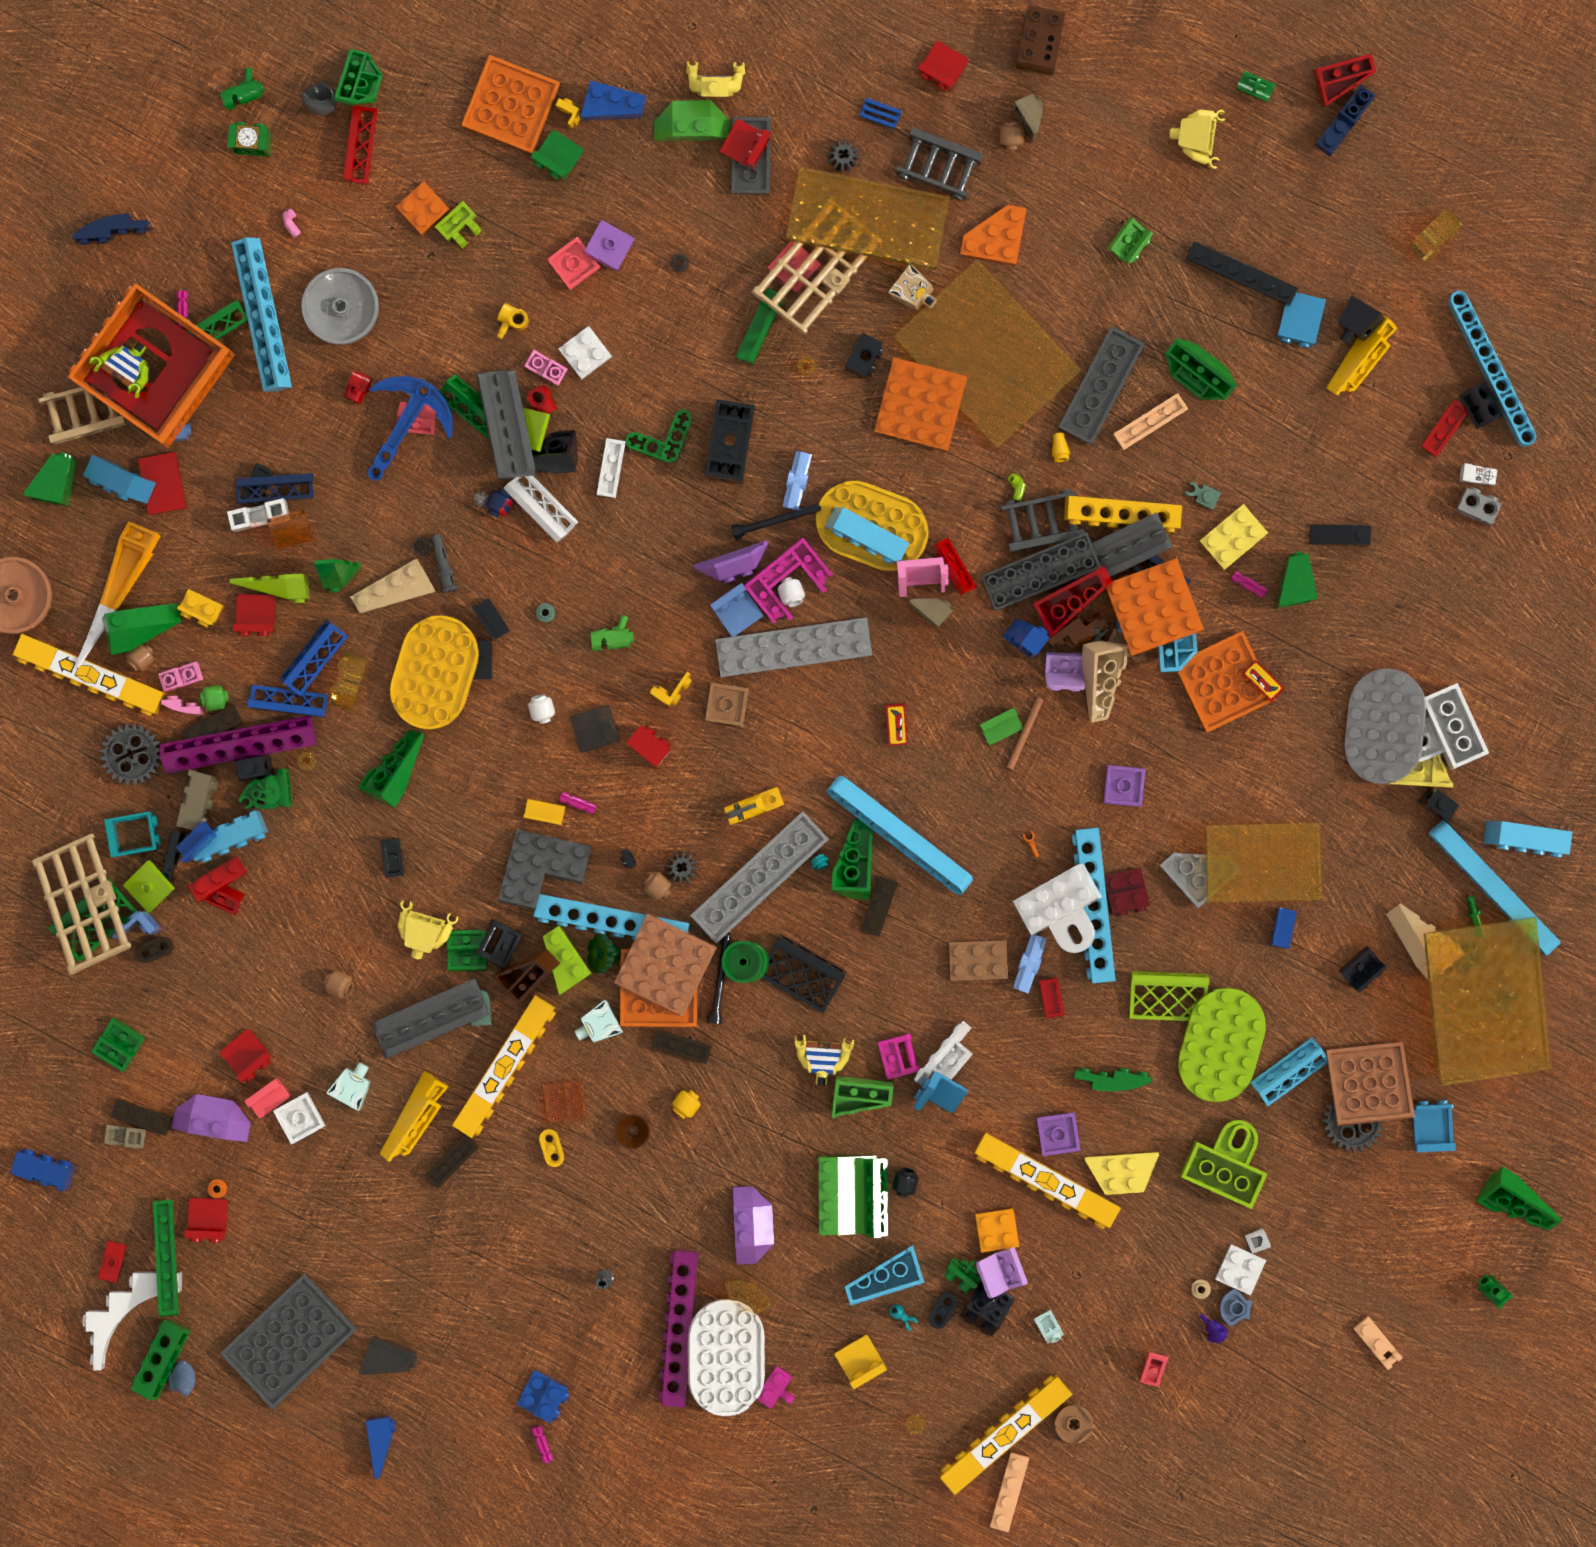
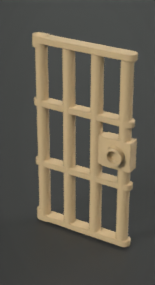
M828 199L824 204L823 210L807 229L804 228L802 230V235L786 254L776 261L775 267L759 286H755L751 291L753 295L762 300L803 334L808 332V327L823 309L833 302V297L835 295L838 296L850 282L849 278L858 272L857 269L874 248L882 243L876 235L831 199ZM832 210L836 211L842 217L826 236L819 240L812 233ZM848 221L856 227V230L840 249L834 252L827 245ZM863 233L871 241L854 262L849 264L842 257ZM810 239L817 246L795 271L787 263L806 240ZM824 250L832 258L810 283L802 275ZM838 262L847 269L844 274L834 268ZM785 269L792 276L774 298L770 300L763 292L780 271ZM800 281L807 288L788 311L785 312L778 304L794 284ZM820 283L829 289L826 295L817 288ZM815 293L822 300L803 323L800 324L793 318V315L809 296Z
M89 834L32 860L33 867L37 870L45 894L44 900L47 901L57 931L56 937L60 940L68 964L67 970L69 975L131 948L118 914L119 908L114 902L116 896L110 881H107L106 870L103 869L94 843V834ZM87 843L96 873L87 877L76 848ZM70 851L79 881L70 885L59 856ZM50 859H53L62 886L61 889L54 892L51 891L42 864ZM99 879L100 884L90 889L88 883ZM78 887H82L91 914L90 918L82 922L71 892ZM63 894L65 895L74 923L73 926L66 929L63 927L54 898ZM107 904L108 910L98 913L97 907ZM110 915L120 942V946L114 949H110L101 919ZM94 923L103 950V954L94 958L83 928ZM75 931L86 959L85 962L78 965L75 963L66 936Z

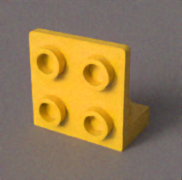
M686 672L670 697L668 696L670 693L661 686L658 689L653 687L650 694L668 707H671L672 704L676 706L681 698L679 693L682 689L686 690L692 682V679H690L691 674Z
M864 1335L835 1352V1357L847 1375L853 1390L887 1370L868 1335Z

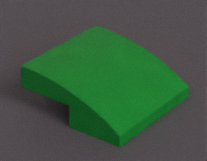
M454 930L451 932L447 940L448 972L487 971V960L474 954L476 948L480 947L486 930Z
M113 1017L103 1034L99 1037L91 1053L124 1073L146 1037Z

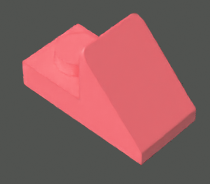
M1150 1352L1146 1353L1140 1383L1159 1387L1168 1357Z

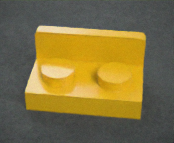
M188 589L181 605H178L177 609L181 611L180 615L191 619L193 616L199 619L197 623L208 628L209 624L215 625L224 606Z

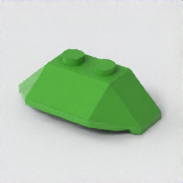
M711 100L672 101L654 121V141L726 140L730 133V120Z

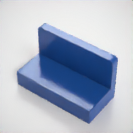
M205 821L201 822L176 847L183 856L180 859L182 863L192 861L217 836Z
M1277 907L1269 945L1289 949L1297 911Z

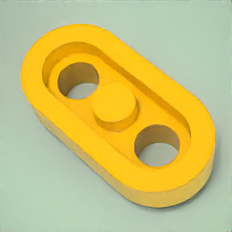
M546 1129L539 1137L543 1155L549 1166L558 1167L564 1161V1152L559 1135L553 1129ZM547 1135H551L553 1137L552 1142H548L546 1140ZM554 1153L558 1155V1160L556 1161L551 1158Z

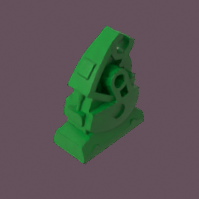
M280 769L277 775L271 774L264 778L254 779L246 785L238 801L243 803L244 799H248L249 804L245 806L246 809H251L253 806L258 809H276L280 806L293 808L289 769ZM258 801H264V804H259Z

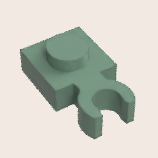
M1190 482L1189 485L1194 487V492L1185 491V495L1189 497L1196 496V503L1213 510L1221 492L1207 485H1203L1202 489H1200L1195 482Z

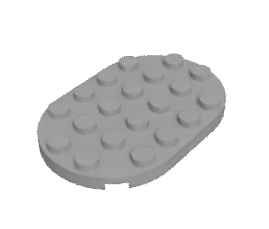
M1395 669L1375 670L1365 675L1356 684L1351 693L1345 735V754L1351 768L1367 781L1378 784H1390L1400 781L1413 771L1419 762L1423 744L1426 700L1422 688L1407 673Z

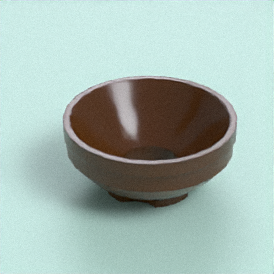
M628 1114L617 1122L615 1136L623 1147L637 1149L648 1141L650 1127L642 1116ZM635 1125L638 1127L639 1133L637 1136L632 1137L627 1133L629 1126Z

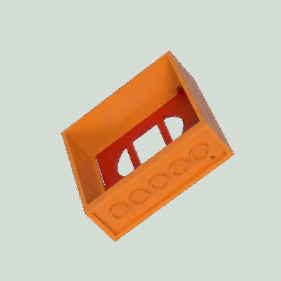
M135 283L134 286L128 287L123 301H119L113 309L115 312L111 318L107 317L105 319L101 332H97L93 336L91 346L83 350L78 364H74L70 368L68 378L159 443L169 448L235 354ZM142 299H144V300H146L147 302H149L150 304H152L154 307H156L157 309H159L160 311H162L164 314H166L167 316H169L171 319H173L174 321H176L177 323H179L181 326H183L184 328H186L187 330H189L191 333H193L194 335H196L198 338H200L201 340H203L204 342H206L208 345H210L211 347H213V348L215 349V351L212 350V349H211L210 347H208L207 345H205L204 343H202V342H201L200 340H198L197 338H195L193 335H191L190 333H188L187 331H185L183 328H181L180 326H178L176 323H174L173 321H171L170 319H168L166 316H164L163 314H161L160 312H158L156 309H154L153 307H151L149 304H147L146 302H144ZM144 328L160 331L169 340L172 355L169 357L136 334V331ZM132 337L165 360L167 364L152 384L146 383L145 387L147 390L140 392L139 397L135 398V393L130 392L128 394L127 391L121 389L115 383L112 375L101 368L102 365L96 372L94 371L95 364L88 366L90 359L98 357L105 351L115 347L124 346L129 338ZM84 380H86V381H88L89 383H91L92 385H94L96 388H98V389L101 390L103 393H105L106 395H108L109 397H111V398H112L113 400H115L117 403H114L112 400H110L109 398H107L106 396H104L102 393H100L99 391H97L95 388H93L92 386H90L89 384H87ZM128 409L130 412H132L133 414H135L136 416H138L140 419H142L143 421H145L147 424H149L150 426H152L153 428H155V429L157 430V432L154 431L153 429H151L150 427H148L146 424H144L143 422H141L139 419H137V418L134 417L133 415H131V414H130L129 412H127L126 410Z

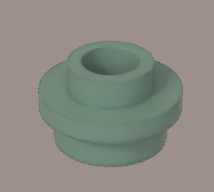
M543 603L538 606L536 616L541 622H550L555 617V609L552 605ZM544 609L549 610L548 616L542 615Z

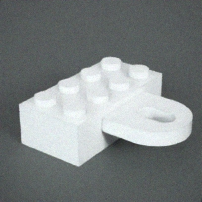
M1458 683L1425 697L1426 718L1423 736L1426 738L1427 743L1422 747L1419 762L1442 753L1451 771L1489 754Z
M1078 864L1019 897L1013 903L1031 935L1038 934L1049 927L1062 949L1067 952L1078 953L1089 948L1095 936L1094 927L1084 907L1102 898L1085 865ZM1072 924L1077 926L1082 935V942L1080 944H1076L1069 934L1068 928Z

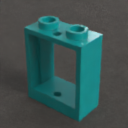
M149 811L104 820L111 858L159 850L161 837L160 834L156 833L155 826H158L157 816L153 815V812ZM147 818L152 846L121 851L116 823Z

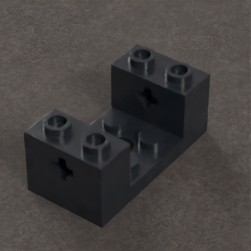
M717 399L705 478L743 484L755 405ZM728 435H732L735 438V443L731 446L724 443V439Z

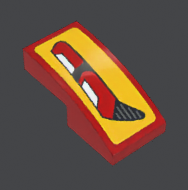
M1256 660L1242 673L1270 702L1275 700L1285 690Z
M905 703L886 705L889 746L907 745Z

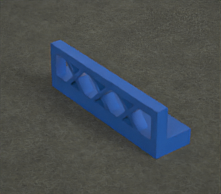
M326 619L279 680L301 696L348 636ZM335 630L341 637L337 642L330 643L329 636ZM327 647L328 654L323 658H318L317 651L320 648ZM315 662L316 669L314 672L306 673V665ZM303 677L304 684L298 690L292 683L296 678Z
M252 685L247 707L326 718L329 695L304 692L302 696L306 702L301 706H297L291 700L298 695L293 690ZM256 689L264 690L268 697L263 701L255 700ZM281 692L287 699L283 703H276L272 697ZM316 697L324 698L322 709L314 708L310 701Z

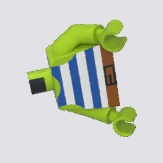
M139 342L135 343L131 351L125 346L115 347L105 351L98 357H92L88 363V366L90 364L96 365L94 368L95 372L102 365L101 368L129 387L128 394L135 391V398L139 397L140 391L148 382L149 368L147 362L140 357L146 347Z

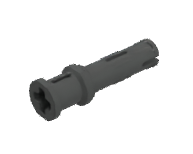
M442 534L430 537L439 569L437 576L442 583V593L454 592L459 588L455 584L454 570L450 568Z
M601 1270L596 1276L597 1288L602 1290L611 1286L613 1274L609 1270Z

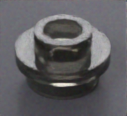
M678 253L672 256L670 266L673 271L682 273L688 269L689 260L686 255ZM678 260L683 261V265L680 267L676 265Z
M419 537L414 541L413 549L416 554L426 556L432 549V543L427 537ZM423 543H425V549H424V550L421 548V545H422Z

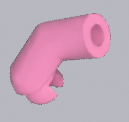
M288 209V211L283 213L284 226L295 238L301 231L292 221L296 217L295 212L292 209Z

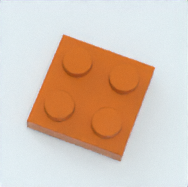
M424 181L396 206L421 235H424L450 211Z

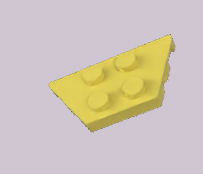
M1440 754L1428 760L1418 762L1414 770L1402 780L1390 783L1396 785L1453 788V783L1448 776Z
M1159 1152L1084 1157V1160L1105 1195L1144 1192Z

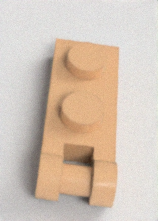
M1369 1316L1353 1328L1387 1370L1391 1369L1392 1364L1396 1361L1399 1362L1403 1359ZM1390 1351L1392 1355L1386 1359L1383 1355Z

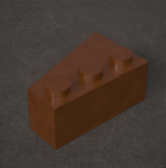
M547 949L511 964L506 969H501L492 978L519 1005L558 967L560 962Z

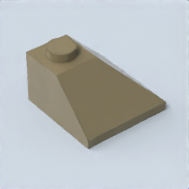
M1034 94L1018 99L1014 102L1013 106L1014 113L1032 142L1036 140L1043 113L1042 108L1044 107L1040 98H1035Z
M939 598L911 599L908 604L936 629L953 612L950 609L952 605L945 599L942 601Z

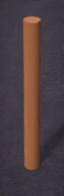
M1036 697L1006 766L1011 770L1016 765L1044 701L1039 697Z

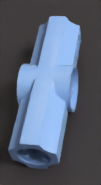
M796 451L792 470L789 472L787 479V490L783 501L784 508L795 511L799 510L803 491L805 492L808 480L807 473L812 459L811 454Z
M1035 934L1030 936L1027 948L1023 952L1018 966L1019 971L1013 984L1014 989L1029 993L1034 976L1037 974L1041 964V955L1046 945V938Z

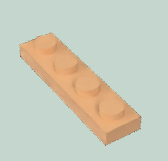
M1177 393L1115 432L1113 436L1124 451L1187 411L1188 408Z
M1010 1452L990 1522L991 1528L1009 1532L1027 1469L1028 1456Z

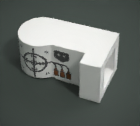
M1465 463L1461 465L1459 482L1495 486L1497 470Z

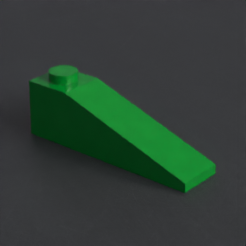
M1503 1166L1489 1177L1476 1198V1202L1490 1211L1496 1213L1498 1211L1509 1214L1508 1217L1515 1219V1217L1525 1219L1528 1224L1548 1231L1561 1222V1218L1519 1176Z

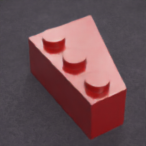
M1372 53L1313 70L1322 107L1329 105L1376 73Z

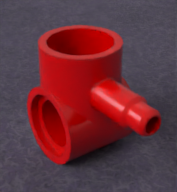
M354 370L343 397L361 404L372 384L373 378Z
M540 385L529 392L528 401L533 406L530 410L549 414L557 409L548 387ZM537 392L542 394V401L537 398Z

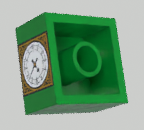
M235 122V124H229L227 147L232 154L271 157L273 134L268 127H265V124L254 123V126H248L244 122Z

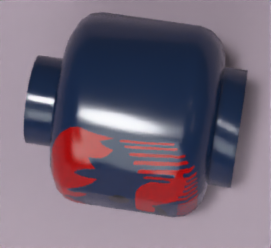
M500 488L498 491L493 490L485 502V506L489 509L487 513L496 518L499 515L506 516L513 505V500L509 493Z

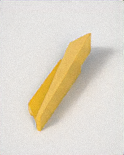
M1384 316L1385 320L1365 341L1359 338L1356 339L1327 386L1329 391L1336 395H1339L1342 391H1355L1391 346L1386 340L1397 330L1396 325L1388 317Z
M424 1071L380 1152L389 1162L392 1161L394 1156L399 1154L402 1156L410 1154L441 1108V1105L436 1101L446 1091L448 1086L427 1071Z

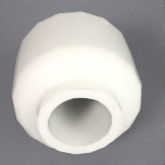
M788 577L783 579L778 586L777 592L784 605L795 607L803 602L805 592L799 580Z
M545 694L532 697L528 703L529 713L533 721H539L540 724L551 721L550 718L554 716L555 709L550 697H546Z

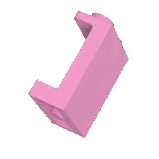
M943 557L897 561L899 597L907 596V586L939 583L941 593L945 592V586L949 585L948 565L944 564Z

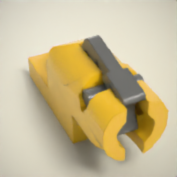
M778 787L726 806L724 810L730 818L728 819L730 825L783 806L784 802Z

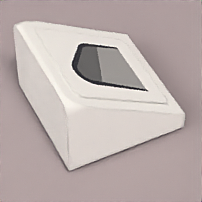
M1263 1228L1245 1235L1252 1254L1271 1247Z

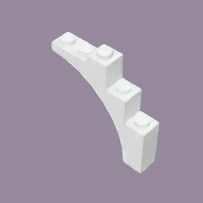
M156 1271L134 1272L129 1279V1286L132 1288V1291H111L109 1296L106 1297V1307H109V1310H89L86 1312V1315H83V1326L86 1327V1331H94L90 1338V1344L93 1346L90 1364L93 1365V1370L105 1368L106 1351L110 1338L126 1314L138 1304L158 1296ZM177 1271L178 1293L182 1291V1271Z

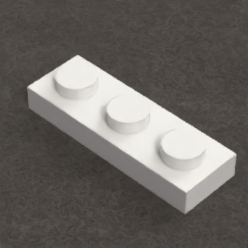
M606 438L597 489L598 496L616 498L625 441Z

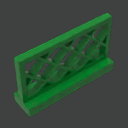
M108 877L107 881L111 882L114 892L118 895L115 905L118 908L119 906H127L132 911L127 917H120L122 919L121 923L124 925L129 921L128 918L137 910L114 885L110 877ZM83 897L76 903L79 916L90 918V911L89 914H84L89 908L85 897ZM107 904L103 905V912ZM70 910L60 916L64 929L71 927L69 925L73 922ZM105 918L102 919L103 928H104V919H105ZM53 922L48 929L52 934L56 935L57 931ZM88 925V927L83 928L87 930L88 943L94 944L90 947L92 952L100 945V941H89L90 930L96 931V929L90 928V925ZM115 927L113 929H104L105 932H108L106 934L107 938L114 933ZM75 931L73 932V940L68 939V942H72V947L70 945L72 954L80 962L85 956L84 953L79 956L74 950L75 943H80L79 940H75Z

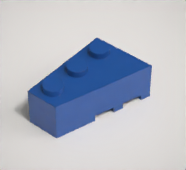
M23 1148V1151H17L10 1174L30 1181L40 1182L44 1186L57 1187V1190L61 1192L69 1189L76 1168L71 1165L72 1162L60 1159V1162L52 1160L53 1156L47 1154L35 1155V1151Z

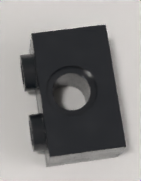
M862 332L845 369L866 379L867 375L871 376L876 367L873 365L875 359H880L884 351L881 348L883 342ZM863 352H868L871 355V359L863 361L860 355Z

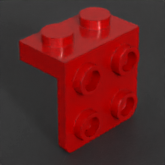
M936 41L924 62H921L918 67L917 73L925 81L929 82L930 80L935 83L936 87L942 91L947 90L951 92L967 65L968 58L942 42Z
M239 594L236 598V624H233V631L238 633V636H250V633H257V636L268 637L269 633H275V597L273 595Z
M250 1029L243 1031L220 1052L223 1059L238 1075L236 1078L240 1083L244 1081L250 1082L256 1076L255 1072L261 1068L263 1070L271 1064L269 1060L273 1057Z
M191 1198L188 1210V1229L185 1230L184 1238H190V1242H201V1239H209L210 1243H220L221 1240L225 1239L227 1235L228 1201L226 1199Z

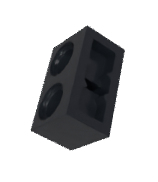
M1485 382L1459 395L1476 429L1503 416Z

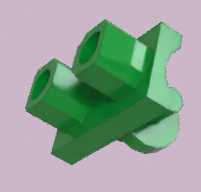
M1244 71L1236 89L1268 103L1276 84Z
M953 1257L944 1275L950 1281H953L957 1276L961 1278L962 1282L959 1284V1287L965 1293L972 1288L975 1289L981 1279L976 1275L978 1270L973 1267L976 1262L973 1259L968 1263L964 1259L960 1262Z
M1484 1275L1478 1281L1480 1285L1477 1289L1499 1310L1508 1300L1514 1297L1492 1275L1489 1277Z

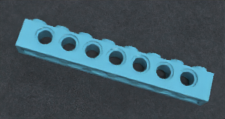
M246 237L231 242L263 392H278L291 388L292 384L260 238Z
M1099 828L1075 830V834H1072V844L1077 849V853L1074 854L1075 865L1085 864L1086 862H1091L1094 865V870L1089 874L1102 898L1096 901L1098 903L1096 911L1089 910L1088 906L1084 907L1090 921L1097 919L1100 922V928L1094 930V939L1099 938L1102 941L1100 949H1094L1091 944L1089 948L1084 950L1085 961L1089 960V968H1086L1087 979H1091V983L1116 981ZM1084 843H1089L1092 846V851L1089 854H1085L1082 851ZM1099 957L1105 962L1104 966L1100 969L1094 965L1095 959Z
M540 894L536 911L534 912V917H538L537 921L549 923V920L557 921L556 925L568 927V923L576 925L575 929L587 930V927L595 928L594 932L605 934L606 931L613 932V936L624 938L626 934L631 935L632 940H635L647 916L645 914ZM553 905H557L560 908L558 916L550 914V908ZM571 909H576L579 912V917L576 920L569 918V911ZM592 912L598 916V921L594 924L589 923L587 919L588 915ZM613 916L616 918L617 924L615 927H609L606 924L608 917ZM657 917L686 932L689 930L690 923ZM628 920H633L636 924L633 931H628L625 928V923Z

